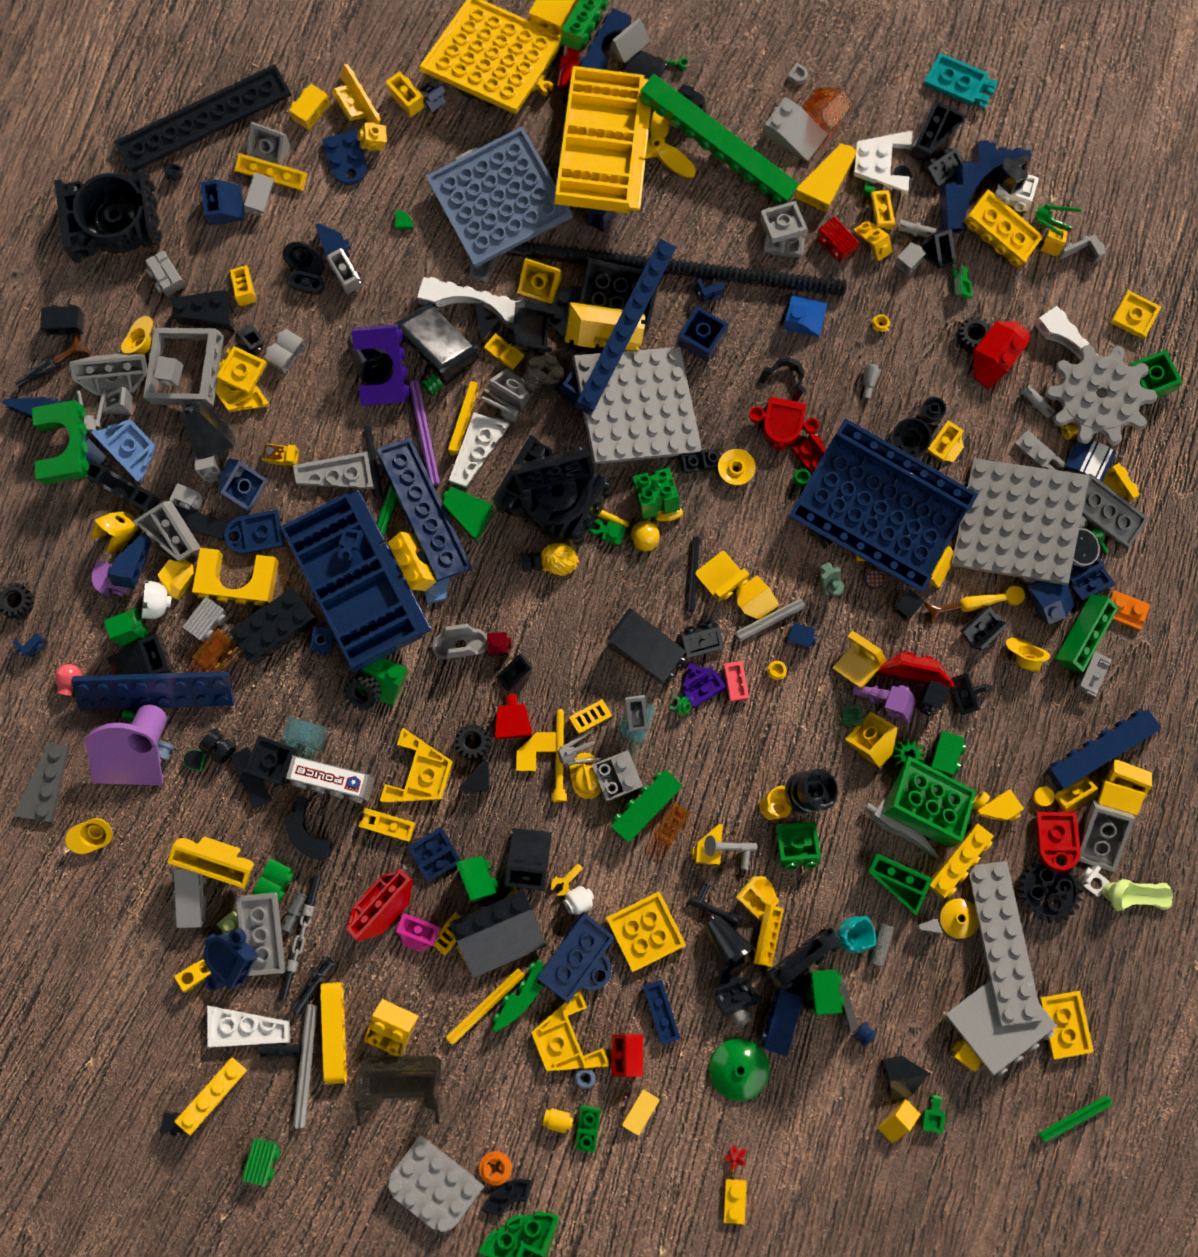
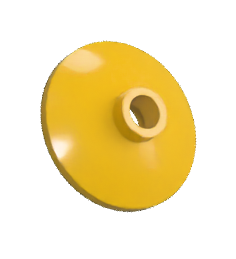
M742 449L728 450L721 456L718 463V472L721 478L731 485L746 484L752 479L756 469L753 457ZM733 467H738L740 470L735 472Z
M965 899L948 901L940 912V924L943 930L949 936L957 939H964L973 935L979 927L975 906ZM960 914L965 918L963 922L958 920Z

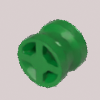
M432 372L429 374L428 379L421 381V385L431 396H434L438 389L444 387L441 380Z

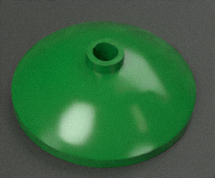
M741 1038L728 1040L718 1046L711 1056L709 1063L711 1082L722 1096L730 1100L746 1101L756 1097L763 1091L769 1079L770 1067L768 1059L763 1050L752 1041ZM738 1067L744 1068L743 1074L737 1073Z

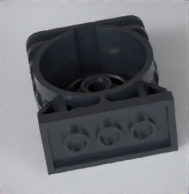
M139 169L138 175H135L133 171H128L127 177L122 173H104L90 178L84 184L80 181L64 184L62 179L54 180L62 246L74 263L82 262L81 258L94 256L98 249L108 253L120 254L137 249L141 244L145 248L149 247V242H153L155 246L160 245L162 234L158 230L160 219L155 208H158L156 197L153 196L155 185L153 180L150 181L149 173L145 172L144 169ZM123 194H126L127 200L123 199ZM128 201H131L132 203H134V204L137 206V208H138V212H137V213H136V210L134 209V207L132 206V204H131L130 202H128ZM94 219L97 227L99 228L102 234H98V232L96 231Z
M530 435L512 465H516L517 462L523 460L533 461L539 456H553L550 447L542 444L536 437ZM511 466L492 499L498 511L506 512L513 517L525 515L538 530L551 535L553 538L557 537L562 543H568L575 549L577 546H582L585 540L583 536L586 531H590L593 527V519L596 514L599 515L604 506L602 504L605 499H609L613 489H611V479L607 476L605 478L596 471L594 475L578 479L581 485V495L575 506L574 504L578 498V487L576 481L571 480L535 489L538 505L534 512H532L531 509L535 505L532 498V490L521 492L520 495L516 493L518 487ZM554 490L562 491L558 496L552 494Z

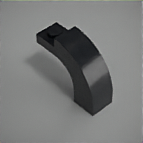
M297 796V801H294L292 806L294 816L286 815V830L289 839L304 855L316 860L330 862L333 842L315 839L308 833L305 826V818L309 799Z

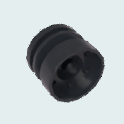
M906 418L895 426L889 434L887 442L919 460L930 447L932 435L928 425L922 420ZM910 441V445H905L904 442Z
M825 769L798 772L791 775L787 780L785 797L789 806L798 813L827 810L837 801L838 785L834 776Z

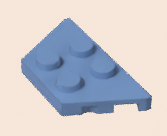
M131 419L122 421L120 424L109 425L106 429L93 430L91 433L141 483L157 448L156 445Z

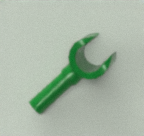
M686 57L680 58L679 61L666 60L668 65L677 66L681 72L687 69V66L682 64H688L689 62Z
M864 180L863 196L871 198V192H875V187L869 186V181Z
M1101 529L1090 530L1097 538L1103 553H1108L1103 540V531Z
M124 710L123 720L129 721V724H131L136 712Z

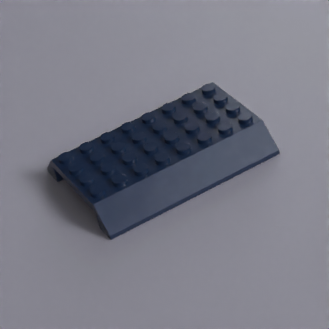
M845 418L795 503L789 517L923 593L932 578L931 574L937 562L948 546L963 517L971 509L978 493Z

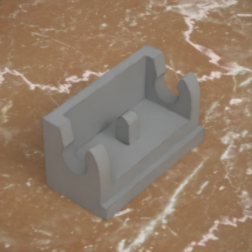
M254 173L244 204L245 213L256 216L263 215L274 183L273 178Z
M1095 651L1084 672H1082L1075 689L1096 698L1106 671L1110 666L1111 659Z

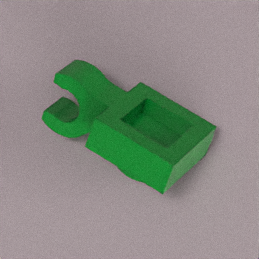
M961 265L960 273L959 270L952 269V275L955 277L954 291L956 296L968 300L973 298L971 280L967 278V267Z
M931 1094L930 1109L924 1108L921 1129L943 1134L946 1113L940 1111L942 1097L939 1095Z

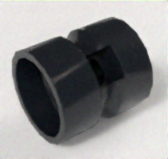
M929 397L922 404L917 417L926 423L929 428H934L939 425L946 414V404L939 397Z
M217 729L209 731L199 744V748L207 755L211 754V758L219 765L224 764L237 747L229 739L224 740V735Z

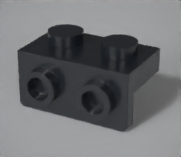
M986 606L960 630V633L972 648L982 651L988 648L996 637L1003 634L1008 624L1001 621L990 606Z

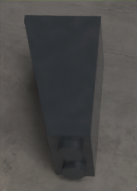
M630 607L607 637V646L662 685L666 681L669 683L675 675L674 669L677 666L681 667L686 660V657H684L686 651Z

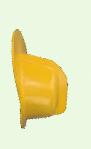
M143 316L134 322L121 344L123 353L145 355L151 349L150 332L153 327V321L150 317Z
M1009 638L1006 641L1007 648L1016 654L1017 664L1023 669L1038 673L1043 662L1050 658V654L1047 651L1038 648L1026 640Z
M580 753L574 760L596 757L589 753ZM597 762L569 766L572 785L579 797L592 799L601 793L602 789L592 767V764Z
M92 818L69 829L65 841L71 851L77 854H86L108 845L112 840L113 832L109 822L106 823V821L100 818Z

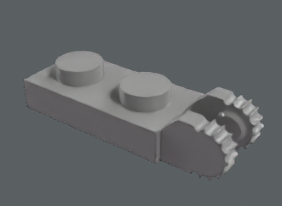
M1028 430L1014 444L1017 449L1039 468L1056 470L1048 464L1050 461L1062 470L1065 468V462L1055 456V453Z

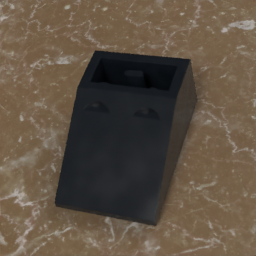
M158 634L138 640L107 658L113 675L174 673L163 638Z
M513 828L505 887L545 892L552 832Z

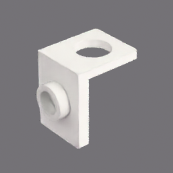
M1099 866L1087 867L1081 874L1082 879L1079 882H1082V886L1096 897H1099L1102 894L1103 887L1110 882L1098 873L1101 869ZM1093 878H1098L1101 881V887L1097 890L1091 887L1090 882Z

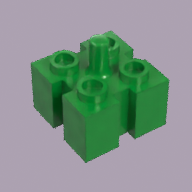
M670 467L657 470L655 475L648 476V473L633 476L634 490L639 501L643 519L658 516L657 512L664 510L665 514L680 510L679 496L673 482Z

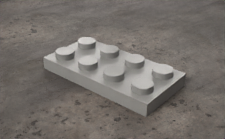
M277 892L237 896L239 928L243 929L246 933V943L259 954L248 976L284 973L286 969Z

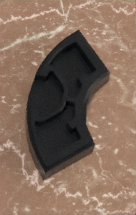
M520 1178L501 1184L489 1195L482 1212L502 1217L505 1209L510 1204L517 1201H527L532 1180Z

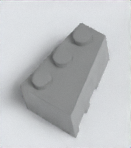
M176 866L171 873V881L175 887L172 893V900L176 905L173 919L176 921L177 928L201 927L206 920V896H204L203 884H207V877Z

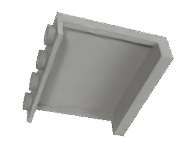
M991 980L944 1016L948 1024L952 1023L991 1073L989 1074L990 1077L995 1074L998 1077L1008 1070L1005 1067L1010 1062L1015 1065L1024 1058L1021 1055L1026 1050L1032 1052L1039 1046L1037 1041L1041 1038L1045 1040L1055 1034L1053 1029L1057 1027L1056 1023L1040 1004L1043 1019L1041 1022L1000 1027Z

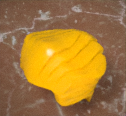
M782 785L764 795L759 803L761 813L768 820L787 817L792 809L786 800L785 787Z

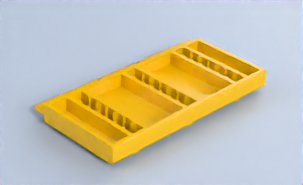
M572 67L555 191V204L628 213L629 210L640 211L651 107L644 105L638 98L641 89L648 81L644 79V75Z

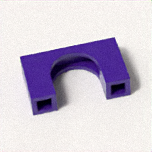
M398 324L353 328L351 333L354 350L381 349L389 354L394 364V372L388 379L381 382L361 383L359 385L361 406L406 402L407 396H410L409 385H405V378L408 375L407 367H403L402 359H405V350L401 348L400 341L403 340L402 329L398 328Z

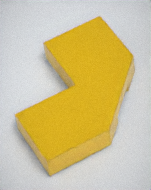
M536 732L517 751L516 771L536 772V752L556 753V732Z

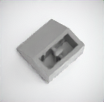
M628 750L592 764L606 801L629 795L643 788Z

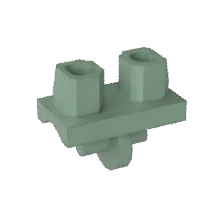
M830 562L820 566L819 571L822 574L820 581L823 594L825 596L828 593L833 596L841 595L844 591V584L841 582V570L839 567L833 568Z

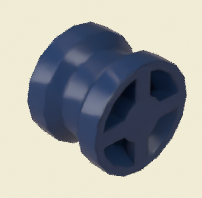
M865 1021L853 1032L852 1036L858 1038L860 1044L865 1047L876 1037L877 1032L871 1030L869 1024Z

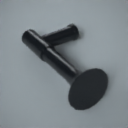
M703 882L698 897L691 896L688 904L705 912L721 916L732 923L735 930H737L743 913L738 915L731 914L704 902L711 885Z

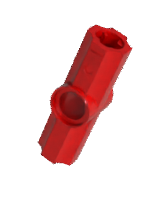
M565 46L564 54L560 59V74L557 89L563 93H569L572 67H579L580 51Z

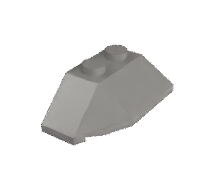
M120 353L99 355L69 362L73 381L97 396L102 395L103 390H106V394L121 387L126 388L129 393L135 392L148 374L146 359L143 354Z

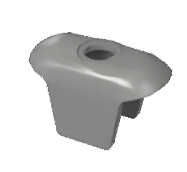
M468 624L447 626L444 628L443 633L437 635L433 641V651L436 658L439 659L478 655L484 653L488 647L485 632L472 628ZM463 640L466 643V647L455 648V644L457 641Z

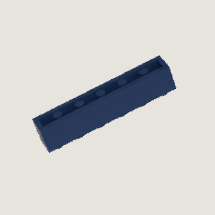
M1138 709L1130 714L1131 719L1128 721L1122 719L1114 724L1115 729L1111 731L1106 729L1099 733V739L1095 741L1090 739L1083 743V748L1078 752L1074 749L1066 754L1067 758L1061 761L1058 759L1049 764L1051 768L1046 772L1057 789L1061 791L1162 729L1150 710L1141 711V709Z

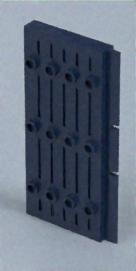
M359 490L351 494L346 493L280 527L353 673L421 639L423 634L432 630L405 577L398 580V577L402 576L403 573L388 544L380 545L385 542V538ZM343 528L362 530L364 533L359 551L353 550L354 561L352 563L348 560L349 555H345L343 561H340L338 557L339 552L343 549L339 546Z

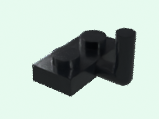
M964 673L951 678L954 682L952 689L962 716L981 710L977 694L992 692L994 689L991 684H982L974 687L970 673Z

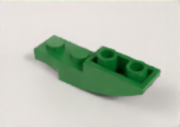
M539 960L536 963H531L527 971L530 974L527 981L523 980L518 988V991L521 992L520 995L513 992L510 996L506 994L501 1004L504 1007L501 1014L496 1013L491 1023L494 1025L492 1030L498 1031L507 1026L531 1005L543 985L536 982V977L545 966V963Z

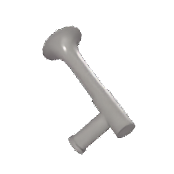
M709 835L705 839L704 849L708 856L714 855L717 850L743 851L740 869L748 870L750 852L757 851V844L717 842L712 835Z

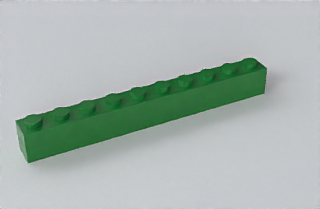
M654 73L641 89L638 98L644 105L653 108L659 116L669 120L673 127L681 129L688 138L698 142L701 148L710 151L717 160L726 163L730 170L739 173L746 182L752 183L761 193L771 197L775 204L782 205L787 203L800 185Z

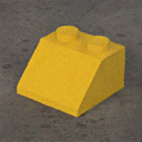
M1114 759L1105 774L1100 792L1105 781L1145 792L1144 801L1152 788V773Z

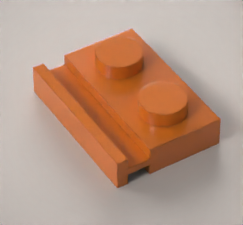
M1112 591L1110 599L1119 607L1112 621L1137 631L1142 630L1150 604L1118 591Z

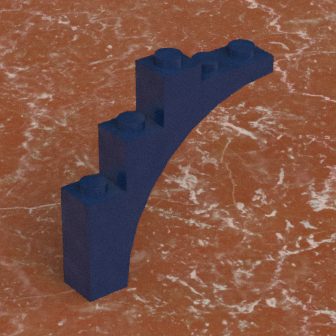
M989 140L979 141L972 148L973 162H963L956 169V183H947L940 190L941 230L951 228L952 234L962 232L966 228V224L963 221L966 218L969 201L980 181L987 174L1001 168L1003 161L1007 157L1012 161L1023 155L1031 158V150H1024V148L1007 150L1005 147L996 149V142H989Z

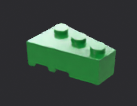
M138 607L104 620L109 638L123 648L149 635L147 626L142 623Z
M875 852L867 871L917 916L932 878Z

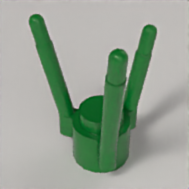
M1045 203L1044 206L1040 205L1034 219L1037 220V223L1061 235L1062 232L1050 225L1049 222L1069 230L1073 228L1053 219V212L1051 210L1082 212V209L1053 206Z

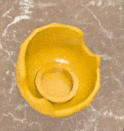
M648 520L640 521L632 527L631 539L637 549L644 552L651 551L658 546L660 534L654 523Z

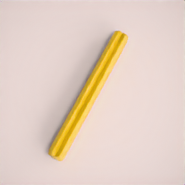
M516 969L446 1036L447 1041L452 1045L455 1044L524 978L523 972L520 969Z

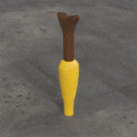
M1003 593L965 597L958 603L935 606L926 601L924 605L931 613L930 623L933 624L942 613L957 610L971 612L997 602L1006 601L1007 598L1006 594Z

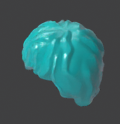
M853 916L843 920L837 931L838 936L841 938V947L849 953H862L871 949L876 944L875 929L867 916Z

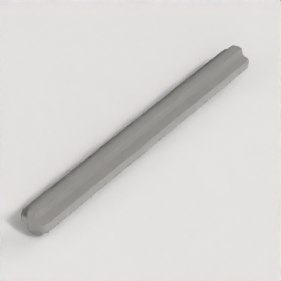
M312 1004L306 1006L293 1121V1127L298 1129L305 1127L318 1009L317 1005Z

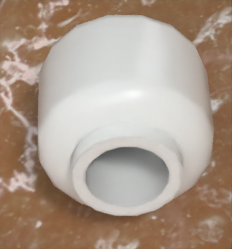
M578 886L566 893L563 903L570 914L579 916L592 908L594 896L590 889Z

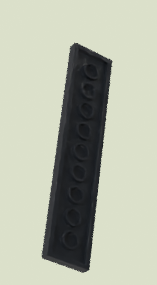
M273 64L115 140L114 143L128 170L136 172L289 98L292 94L276 64Z

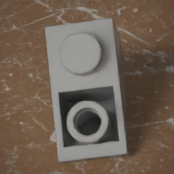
M216 453L198 459L195 456V470L205 482L217 481L222 470Z

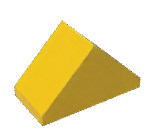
M1056 228L1062 232L1061 235H1058L1048 229L1040 251L1058 257L1066 243L1067 231Z
M904 1099L877 1128L891 1143H894L912 1129L920 1113Z

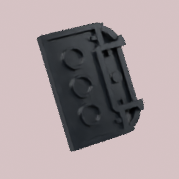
M825 926L763 974L768 982H772L777 989L782 987L783 990H786L794 983L792 980L795 977L799 976L801 978L810 971L808 967L813 963L816 965L820 964L826 959L824 956L830 950L832 953L842 946L840 943L841 938L832 926Z

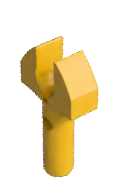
M576 864L564 878L556 876L552 880L551 890L556 885L564 883L562 891L557 896H564L567 892L571 891L568 888L569 883L582 871L581 865Z

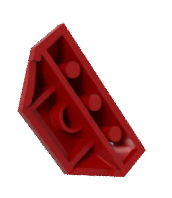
M1017 321L994 322L973 350V378L987 390L991 388L1008 372L1028 345L1030 332Z
M903 651V653H899L885 662L874 674L926 685L932 680L950 687L949 690L954 687V682L939 661L933 660V657L928 655H922V657L914 656V653Z
M397 869L394 872L380 876L353 906L346 930L357 941L383 934L410 904L413 880L402 869Z

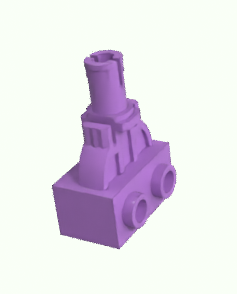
M855 685L853 689V695L867 698L871 704L877 702L884 705L890 718L909 723L916 700L908 687L902 685L898 687L892 686L891 691L880 689L877 685L872 688L867 686L859 688Z

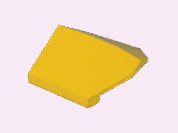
M757 575L743 587L736 590L737 605L744 614L756 620L765 617L780 606L771 589Z
M753 876L736 896L741 905L761 922L763 921L766 904L776 906L779 903L773 884L765 876Z

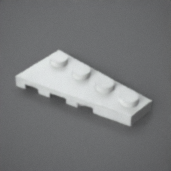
M473 413L450 475L449 483L468 488L508 429L509 423Z
M207 1006L208 1047L290 1042V1021Z

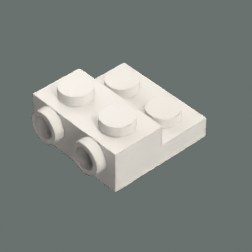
M1028 175L1023 188L1011 195L998 183L995 195L1006 205L1014 207L1016 211L1028 212L1039 178Z

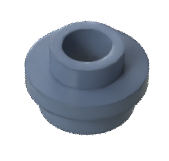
M589 1068L580 1069L575 1076L576 1084L582 1089L592 1087L595 1083L594 1072ZM582 1075H588L589 1081L583 1082L581 1079Z

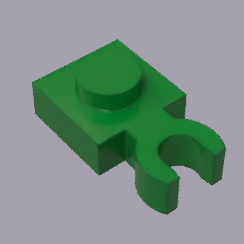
M595 520L594 524L599 525L600 528L598 530L591 529V533L593 535L602 534L603 541L620 547L626 527L610 521L605 526L602 521Z

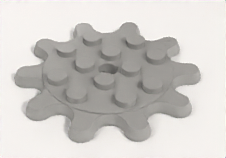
M1085 345L1080 351L1082 360L1079 364H1071L1065 360H1061L1056 364V371L1063 376V383L1059 386H1050L1045 392L1048 399L1058 400L1062 404V410L1054 416L1053 421L1057 426H1064L1068 423L1076 424L1079 428L1077 440L1082 444L1089 443L1092 436L1100 432L1107 437L1108 443L1118 445L1122 440L1121 428L1123 426L1130 425L1137 430H1142L1147 425V420L1139 413V408L1143 404H1152L1157 400L1155 391L1144 389L1140 385V380L1148 374L1149 368L1144 363H1139L1133 367L1127 366L1123 362L1125 351L1121 346L1113 347L1107 357H1100L1095 353V349L1091 345ZM1103 389L1107 396L1099 398L1096 392Z

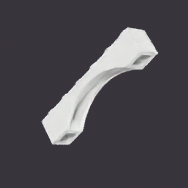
M423 277L417 296L420 305L425 306L430 303L432 305L436 304L439 308L455 303L473 305L483 303V307L500 318L507 328L513 329L515 302L518 301L510 300L506 296L498 297L487 291H475L471 287H460L453 282H441L434 277Z
M1056 306L1039 317L1035 326L1045 339L1065 346L1082 360L1081 348L1089 345V343L1081 337L1077 327L1069 322L1065 312ZM1103 389L1096 392L1099 398L1107 396Z

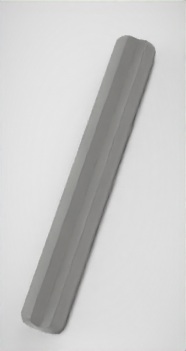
M799 598L736 631L737 639L743 641L804 609L805 604L803 600Z

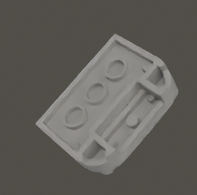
M422 1135L417 1138L400 1161L389 1180V1190L399 1203L429 1227L442 1232L458 1224L485 1186Z

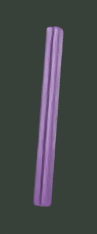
M418 380L409 382L424 460L429 478L433 486H437L440 484L421 390Z

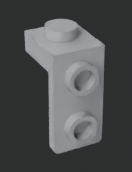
M1094 234L1090 237H1082L1073 245L1072 243L1065 245L1058 257L1063 259L1086 248L1092 261L1096 263L1103 258L1106 252L1103 243L1099 242Z

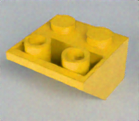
M382 999L372 1015L364 1041L401 1058L414 1030L418 1015Z

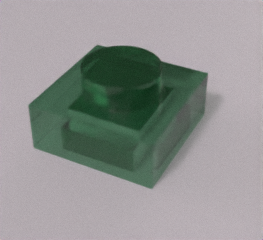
M861 705L841 707L843 727L863 725Z

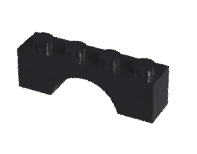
M92 459L88 461L87 480L147 513L156 507L158 501L161 500L153 493L131 483Z

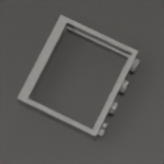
M154 328V333L151 337V352L148 355V374L146 375V383L143 388V398L151 404L184 405L185 402L195 399L196 401L202 400L207 406H213L217 385L216 376L219 372L224 336L217 329ZM165 338L208 339L199 394L157 393L159 381L154 378L153 371L159 356L163 357Z

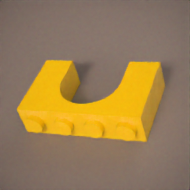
M200 548L192 592L198 596V599L203 600L205 597L215 598L216 601L223 603L231 600L240 605L254 603V606L264 607L272 602L279 565L276 557L256 555L253 576L249 583L239 589H228L223 587L220 581L223 554L219 550Z

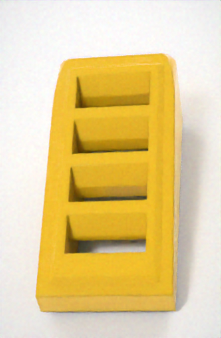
M248 266L230 270L234 295L239 306L255 303L257 300Z
M602 699L570 716L569 720L578 735H581L612 717V714ZM600 706L602 708L604 716H601L597 707ZM594 710L598 717L597 720L594 719L590 711ZM585 714L588 715V717L591 720V723L588 724L587 720L584 717ZM578 718H581L585 725L584 727H581L577 720Z
M457 912L451 916L439 931L434 947L444 956L457 943L454 934L448 930L450 927L449 922L461 918ZM443 934H448L453 940L451 942L448 941ZM439 938L448 945L446 949L437 942Z

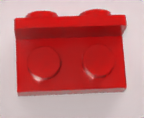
M810 433L808 438L793 447L792 451L812 475L826 449L821 438L818 435L815 436L814 433Z

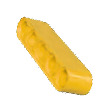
M322 983L321 1016L325 1085L343 1084L347 1081L343 983Z

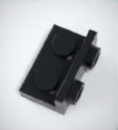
M957 147L944 148L939 152L940 155L938 157L928 159L925 162L926 165L921 168L922 172H928L935 187L954 176L956 169L964 162Z
M704 622L699 627L689 626L680 632L687 658L724 648L720 627L716 622Z

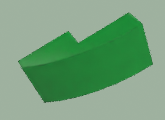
M581 1105L575 1150L596 1152L601 1107Z

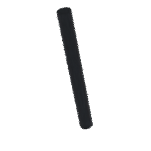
M365 426L364 433L375 497L380 499L383 498L372 429L371 426Z
M693 537L688 612H695L696 571L698 570L700 537Z

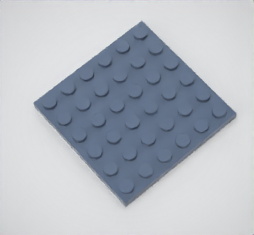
M523 126L426 175L427 181L475 268L573 218L568 206L554 203L556 185Z

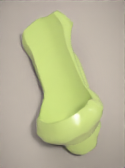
M1121 879L1118 882L1106 884L1102 889L1103 896L1110 901L1116 911H1123L1131 905H1152L1161 910L1172 907L1173 892L1166 883L1138 884L1130 880Z

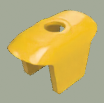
M125 511L114 512L95 519L96 523L90 537L95 539L106 536L108 533L112 535L106 552L110 554L123 550L140 527L133 523L136 518L132 514ZM121 518L125 523H121L117 520Z

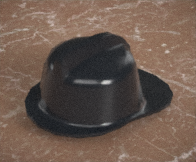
M297 241L288 243L284 247L282 252L283 259L290 267L319 276L323 273L325 268L323 258L308 243Z

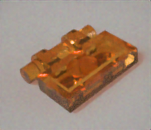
M218 628L192 657L206 670L213 665L216 667L213 672L227 671L226 668L233 661L236 662L242 649L237 645L232 651L229 647L234 642ZM225 652L228 656L220 664L217 660Z

